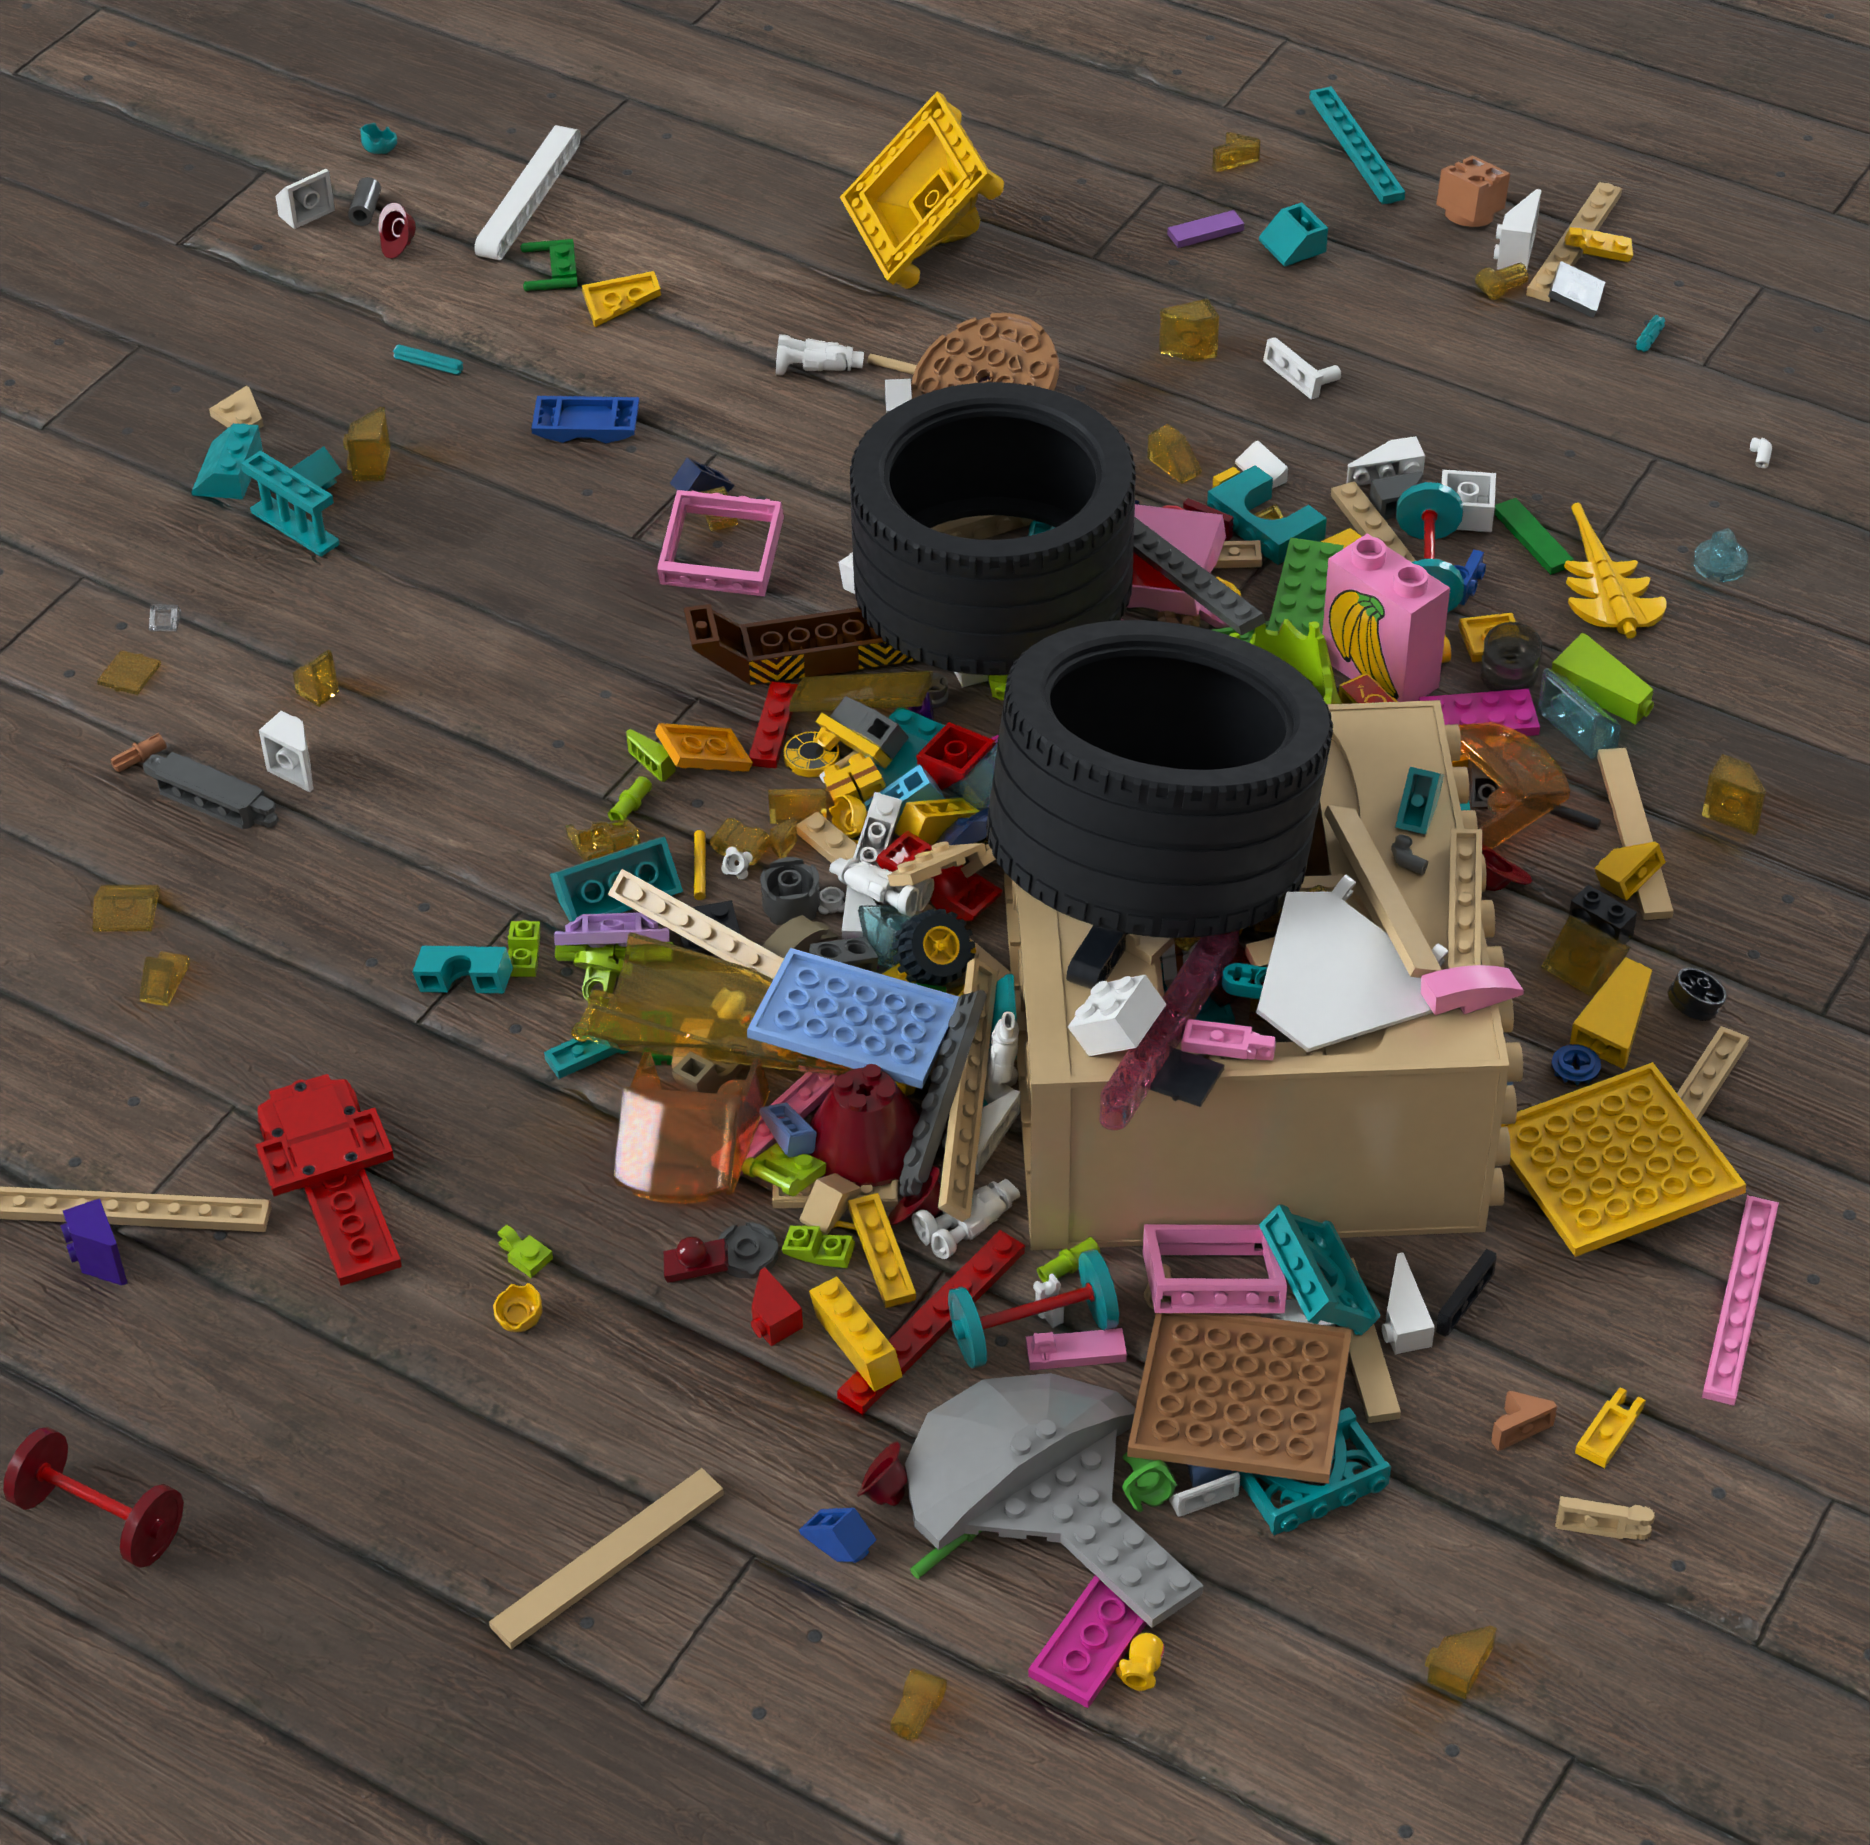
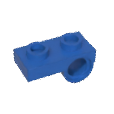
M1473 549L1465 567L1454 565L1460 571L1464 580L1463 598L1459 603L1465 606L1469 596H1474L1478 585L1477 580H1482L1484 577L1486 564L1483 563L1484 552Z

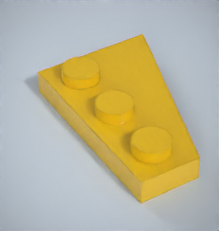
M654 271L582 285V292L594 327L661 296V288Z

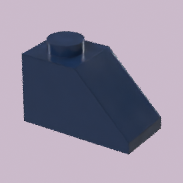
M688 457L670 482L676 490H694L709 494H723L734 487V484L720 471Z

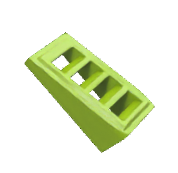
M632 729L626 731L628 752L657 779L665 782L676 771V767L664 746Z

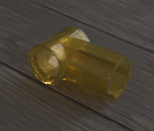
M1522 262L1496 271L1487 267L1476 275L1475 284L1490 299L1496 300L1503 296L1507 289L1527 283L1529 275L1526 266Z
M912 1668L904 1685L903 1698L890 1722V1730L894 1731L902 1739L908 1741L912 1739L918 1740L932 1710L938 1709L944 1698L947 1680Z

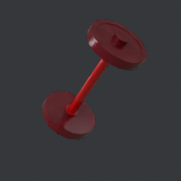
M44 1427L37 1429L26 1437L11 1458L4 1477L3 1492L6 1501L23 1510L31 1509L43 1502L55 1486L126 1521L120 1539L122 1559L138 1568L150 1566L161 1557L176 1535L183 1516L184 1502L180 1492L165 1484L156 1485L144 1493L132 1509L62 1474L68 1456V1443L64 1435L54 1429Z

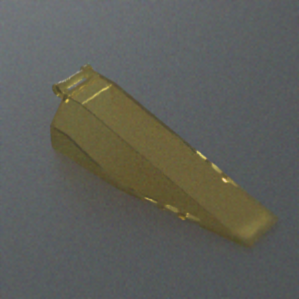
M630 932L628 935L624 962L615 993L611 994L601 990H593L588 997L589 1004L580 1022L576 1023L571 1031L572 1037L577 1041L584 1042L588 1039L626 1051L685 1057L691 1051L710 1061L837 1076L853 1070L849 1067L747 1038V1029L773 978L739 964Z

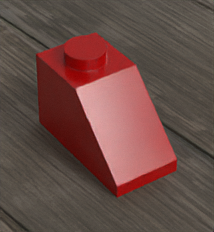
M765 1267L759 1272L754 1293L751 1327L759 1338L763 1337L770 1346H773L802 1329L803 1317L800 1305Z

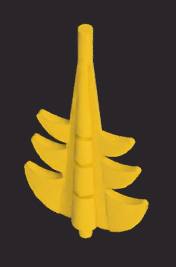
M1574 503L1571 509L1580 529L1588 562L1567 560L1565 561L1564 568L1577 576L1589 579L1567 577L1566 584L1576 593L1594 599L1570 597L1568 604L1575 614L1584 621L1599 627H1616L1617 631L1625 634L1627 638H1634L1637 627H1650L1661 621L1666 610V599L1662 596L1658 598H1637L1648 589L1650 578H1624L1630 576L1635 571L1638 561H1612L1589 524L1582 505Z

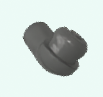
M1397 835L1395 843H1392L1391 846L1396 863L1401 867L1423 875L1427 869L1428 860L1413 855L1410 848L1412 839L1409 836Z

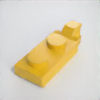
M1570 227L1565 236V245L1579 247L1583 249L1584 254L1630 262L1633 257L1632 240L1628 237Z

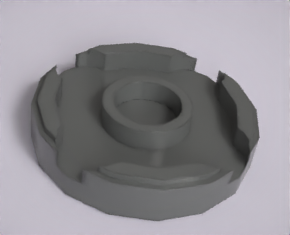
M746 1222V1225L738 1227V1224L723 1231L718 1240L724 1238L728 1245V1270L725 1272L731 1276L738 1278L758 1277L761 1269L766 1267L769 1271L778 1260L779 1247L774 1232L764 1225Z

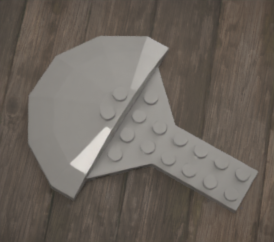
M1052 1373L982 1379L927 1413L905 1462V1470L908 1479L909 1500L913 1510L914 1527L938 1550L963 1534L978 1535L979 1531L999 1532V1537L1026 1539L1027 1535L1047 1537V1541L1060 1542L1151 1628L1203 1594L1204 1585L1112 1502L1116 1437L1132 1428L1136 1409L1117 1391Z

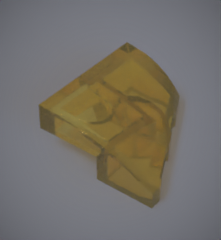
M628 819L611 822H592L590 829L576 830L574 824L565 825L569 839L584 862L641 843L639 829Z

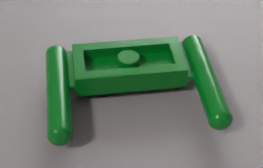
M573 239L528 242L520 245V250L523 253L550 251L552 279L526 281L523 284L525 291L578 287Z

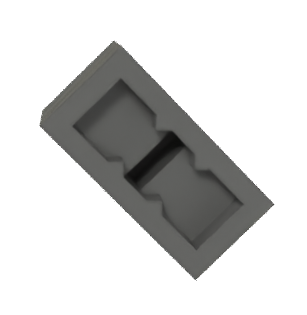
M865 936L810 944V954L872 972L877 971L879 957Z

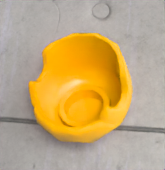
M845 794L834 796L837 803L829 808L833 816L831 823L850 839L859 836L868 814L865 804L855 796Z
M527 1283L525 1286L511 1284L497 1296L493 1305L495 1320L507 1331H527L538 1323L542 1315L540 1293L530 1283Z

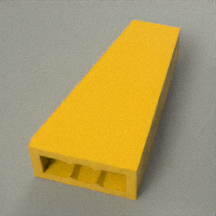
M1625 957L1574 1021L1570 1044L1588 1047L1599 1058L1624 1069L1629 1059L1649 990L1652 969Z

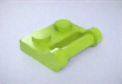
M778 1143L772 1145L756 1158H747L742 1166V1172L752 1178L757 1176L782 1188L783 1193L792 1197L823 1176L826 1170L825 1162L808 1154L788 1157Z

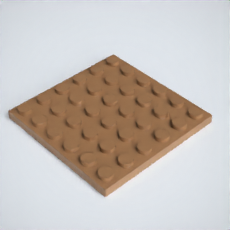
M1156 1313L1129 1437L1127 1456L1329 1484L1352 1329L1233 1313Z

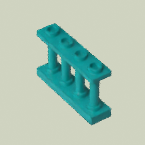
M261 450L241 463L242 472L258 481L261 500L250 507L252 514L318 556L325 555L340 544L338 538L325 531L322 511L334 503L332 494ZM270 489L275 492L276 499L271 497ZM288 501L293 503L294 511L289 508ZM306 512L311 514L312 522L307 519Z

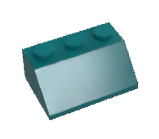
M233 423L212 441L191 491L192 496L230 499L244 498L252 477L242 472L241 463L260 450H263L258 425Z

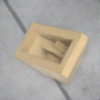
M836 1173L816 1179L800 1216V1222L807 1226H820L822 1234L827 1235L848 1209V1200L855 1199L860 1194L861 1187Z

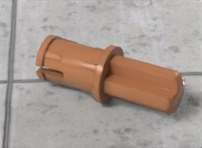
M156 733L143 742L133 743L132 748L113 757L111 764L116 772H121L140 761L144 763L145 759L149 758L152 754L167 749L166 743L162 736Z

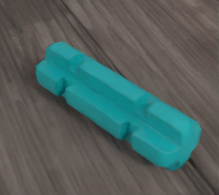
M1658 315L1652 317L1636 341L1637 350H1642L1643 352L1649 350L1651 344H1653L1665 326L1664 322L1666 320L1664 317H1659Z

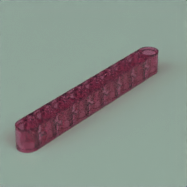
M1240 930L1201 937L1162 997L1166 1006L1137 1048L1127 1051L1103 1088L1099 1107V1121L1103 1127L1109 1130H1120L1128 1125L1149 1092L1151 1083L1173 1049L1177 1048L1182 1040L1187 1020H1194L1222 977L1224 968L1231 963L1236 955Z

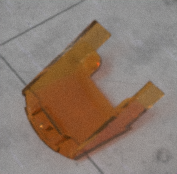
M1493 722L1459 725L1461 755L1464 754L1500 786L1499 789L1489 796L1487 802L1488 809L1495 816L1478 826V829H1482V844L1491 849L1495 848L1569 799L1570 788L1562 769L1553 757L1531 738L1510 727Z
M644 1052L630 1088L624 1087L613 1174L616 1185L620 1188L623 1185L632 1190L635 1196L664 1203L709 1201L710 1195L724 1191L726 1196L733 1194L761 1118L759 1114L760 1108L765 1107L770 1093L761 1059L753 1060L746 1080L727 1081L721 1085L716 1094L661 1090L662 1085L651 1052Z

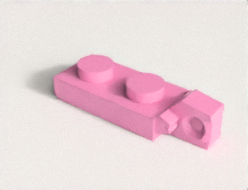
M1188 1019L1181 1042V1051L1240 1059L1248 1058L1249 1060L1255 1058L1257 1060H1273L1276 1037L1260 1035L1253 1032L1252 1027Z

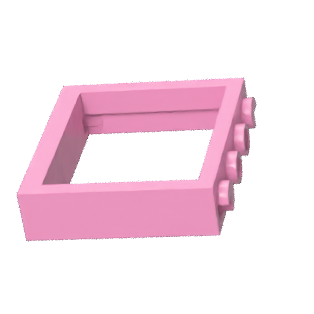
M677 490L657 567L660 584L765 597L784 519L782 503L770 501V499H753L746 496L735 497L720 493L709 494L694 490ZM686 513L771 522L759 572L674 562Z
M1144 1224L1142 1252L1155 1313H1285L1286 1279L1259 1225ZM1255 1243H1262L1263 1248H1254ZM1161 1255H1263L1269 1279L1165 1278ZM1163 1296H1170V1302H1161V1299H1163ZM1269 1296H1274L1275 1302H1268Z

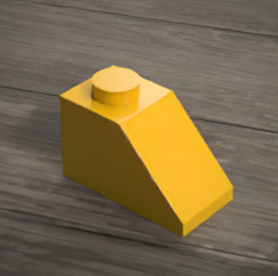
M1654 841L1613 849L1594 869L1601 887L1627 901L1666 861L1659 843Z

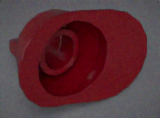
M393 202L386 205L380 213L378 227L382 253L390 259L398 257L406 246L411 243L415 235L416 223L414 218L399 203Z
M1482 844V854L1486 863V890H1501L1511 881L1524 885L1531 884L1532 878L1526 871Z
M936 1166L931 1168L928 1180L923 1183L919 1194L904 1197L895 1206L888 1216L890 1225H896L907 1217L912 1219V1215L922 1209L930 1212L934 1218L941 1215L943 1211L938 1208L941 1181L938 1179L940 1175L939 1168Z
M899 1442L890 1444L872 1462L865 1474L861 1489L857 1494L858 1497L865 1495L878 1505L888 1503L891 1506H896L903 1498L905 1493L904 1486L908 1479L906 1470L898 1459L901 1449Z

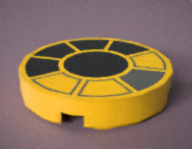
M803 732L787 741L784 747L785 765L787 768L789 766L796 775L820 777V774L824 772L826 767L840 760L839 745L837 744L831 751H828L814 740L818 732Z

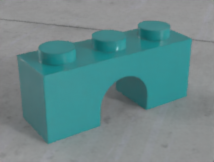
M422 946L412 972L420 992L448 993L454 980L461 976L469 975L476 993H505L513 966L506 947Z

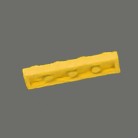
M875 1193L848 1200L849 1212L885 1308L915 1301L916 1291L879 1194Z

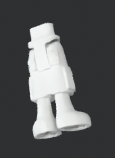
M779 334L776 375H784L788 366L793 363H803L805 371L818 372L823 370L844 371L846 367H848V371H851V368H863L864 352L853 351V347H845L837 342L827 343L809 338L806 341H801L788 335Z
M839 858L832 862L829 868L831 873L838 875V879L844 884H848L855 892L868 895L883 904L888 903L898 909L901 914L909 917L914 916L916 911L921 912L926 907L934 890V879L932 878L915 885L890 887L887 875L891 874V871L864 861L858 863V860L854 858L848 860Z
M1009 1011L1003 1013L1002 1018L997 1022L991 1035L992 1046L988 1055L984 1099L989 1104L1013 1091L1014 1089L1010 1086L1016 1084L1018 1080V1071L1014 1067V1061L1018 1053L1019 1026L1015 1021V1015Z
M1007 1179L999 1183L992 1181L988 1186L985 1185L973 1191L971 1216L965 1221L961 1222L944 1211L943 1215L934 1218L930 1212L922 1209L912 1215V1223L920 1240L926 1246L931 1243L932 1251L937 1257L947 1259L956 1252L957 1244L962 1239L972 1240L985 1231L989 1225L996 1222L1005 1211L1012 1207V1202L1020 1197V1192Z

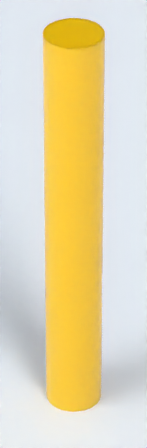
M697 830L694 833V898L696 900H704L706 897V833L702 830Z

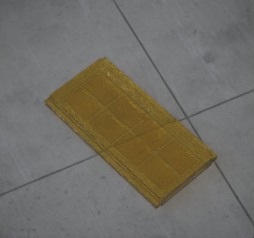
M933 672L802 677L790 700L789 711L835 710L845 696L870 708L921 706L932 683Z

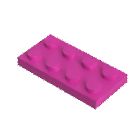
M1529 689L1419 697V701L1440 700L1444 724H1458L1461 740L1513 731L1515 737L1539 735L1540 732L1539 721Z
M1095 1575L1029 1667L1028 1677L1089 1708L1115 1671V1668L1119 1665V1662L1128 1652L1133 1638L1142 1632L1147 1623Z

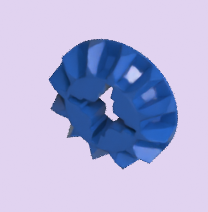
M1566 1045L1554 1053L1551 1067L1554 1068L1555 1076L1562 1077L1564 1083L1574 1081L1576 1086H1578L1580 1082L1590 1084L1592 1078H1598L1601 1061L1599 1056L1588 1047ZM1574 1060L1578 1063L1579 1070L1574 1069L1572 1065Z

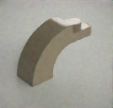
M801 915L780 926L765 941L762 947L785 958L790 948L809 953L810 944L835 941L838 936L831 932L826 924L818 921L812 922ZM750 975L751 977H753L754 979H756L757 981H759L761 984H763V985L766 986L767 988L770 987V985H768V984H766L765 982H763V981L757 979L756 977Z
M728 1036L708 1059L690 1051L672 1070V1075L679 1086L706 1100H714L719 1094L730 1091L737 1084V1074L754 1057L753 1048Z

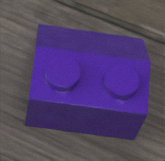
M100 1198L63 1210L66 1223L60 1226L66 1243L72 1242L66 1245L71 1262L78 1261L83 1274L121 1286L128 1284L118 1246Z

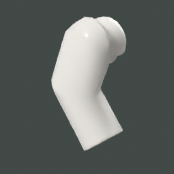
M1752 438L1750 451L1758 452L1755 465L1759 468H1767L1772 453V445L1765 438Z

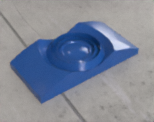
M537 396L531 427L532 434L561 443L575 438H592L605 444L626 439L635 435L639 397Z

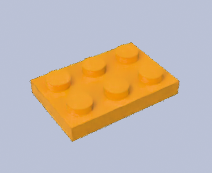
M658 723L655 730L657 737L676 767L749 772L753 762L731 728Z

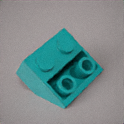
M1301 202L1281 209L1261 233L1259 241L1285 267L1325 253L1327 250L1328 227Z

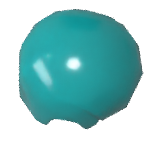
M370 123L360 128L362 146L372 154L389 153L397 145V134L392 132L389 127L381 131L376 123Z

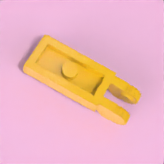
M1620 1387L1611 1400L1606 1401L1576 1446L1575 1453L1605 1468L1636 1423L1646 1400L1637 1397L1630 1409L1626 1410L1620 1406L1626 1400L1627 1390Z

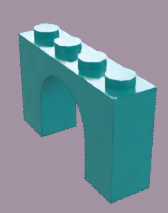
M1254 465L1209 490L1207 506L1233 516V532L1245 541L1260 540L1261 553L1279 565L1285 561L1290 537L1318 542L1325 539L1327 518L1310 505L1285 518L1276 520L1262 519L1251 514L1250 510L1272 498L1273 478Z

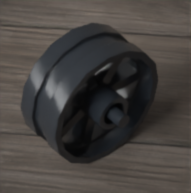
M1695 968L1680 970L1667 991L1669 1000L1674 1007L1690 1018L1700 1021H1710L1715 1018L1727 998L1724 987L1717 979Z

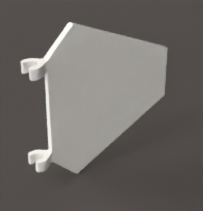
M1347 874L1342 877L1332 892L1286 893L1256 1011L1258 1015L1306 1052L1433 1013L1421 995V978L1410 977L1389 935L1345 902L1353 894L1351 888L1356 884V881ZM1438 943L1433 947L1432 952L1441 967L1445 962L1443 957L1448 953V950Z

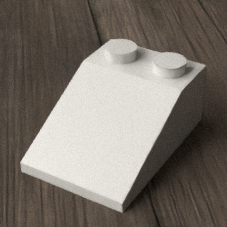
M1540 189L1533 191L1507 212L1504 216L1503 224H1498L1496 239H1500V244L1495 245L1493 259H1498V270L1519 273L1527 272L1537 230L1541 198Z

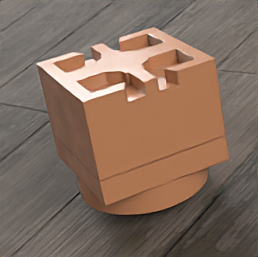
M1472 155L1463 159V164L1457 162L1455 166L1450 165L1441 169L1436 205L1444 208L1445 216L1456 224L1468 227L1488 225L1493 221L1494 213L1505 209L1510 173Z

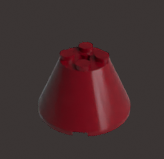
M868 1064L864 1068L853 1069L835 1078L834 1086L810 1121L809 1125L817 1132L815 1150L808 1155L826 1163L824 1176L836 1173L850 1182H856V1185L859 1187L862 1185L876 1187L890 1184L893 1180H900L904 1167V1157L911 1146L914 1137L913 1129L918 1123L921 1114L887 1073L881 1071L878 1065Z

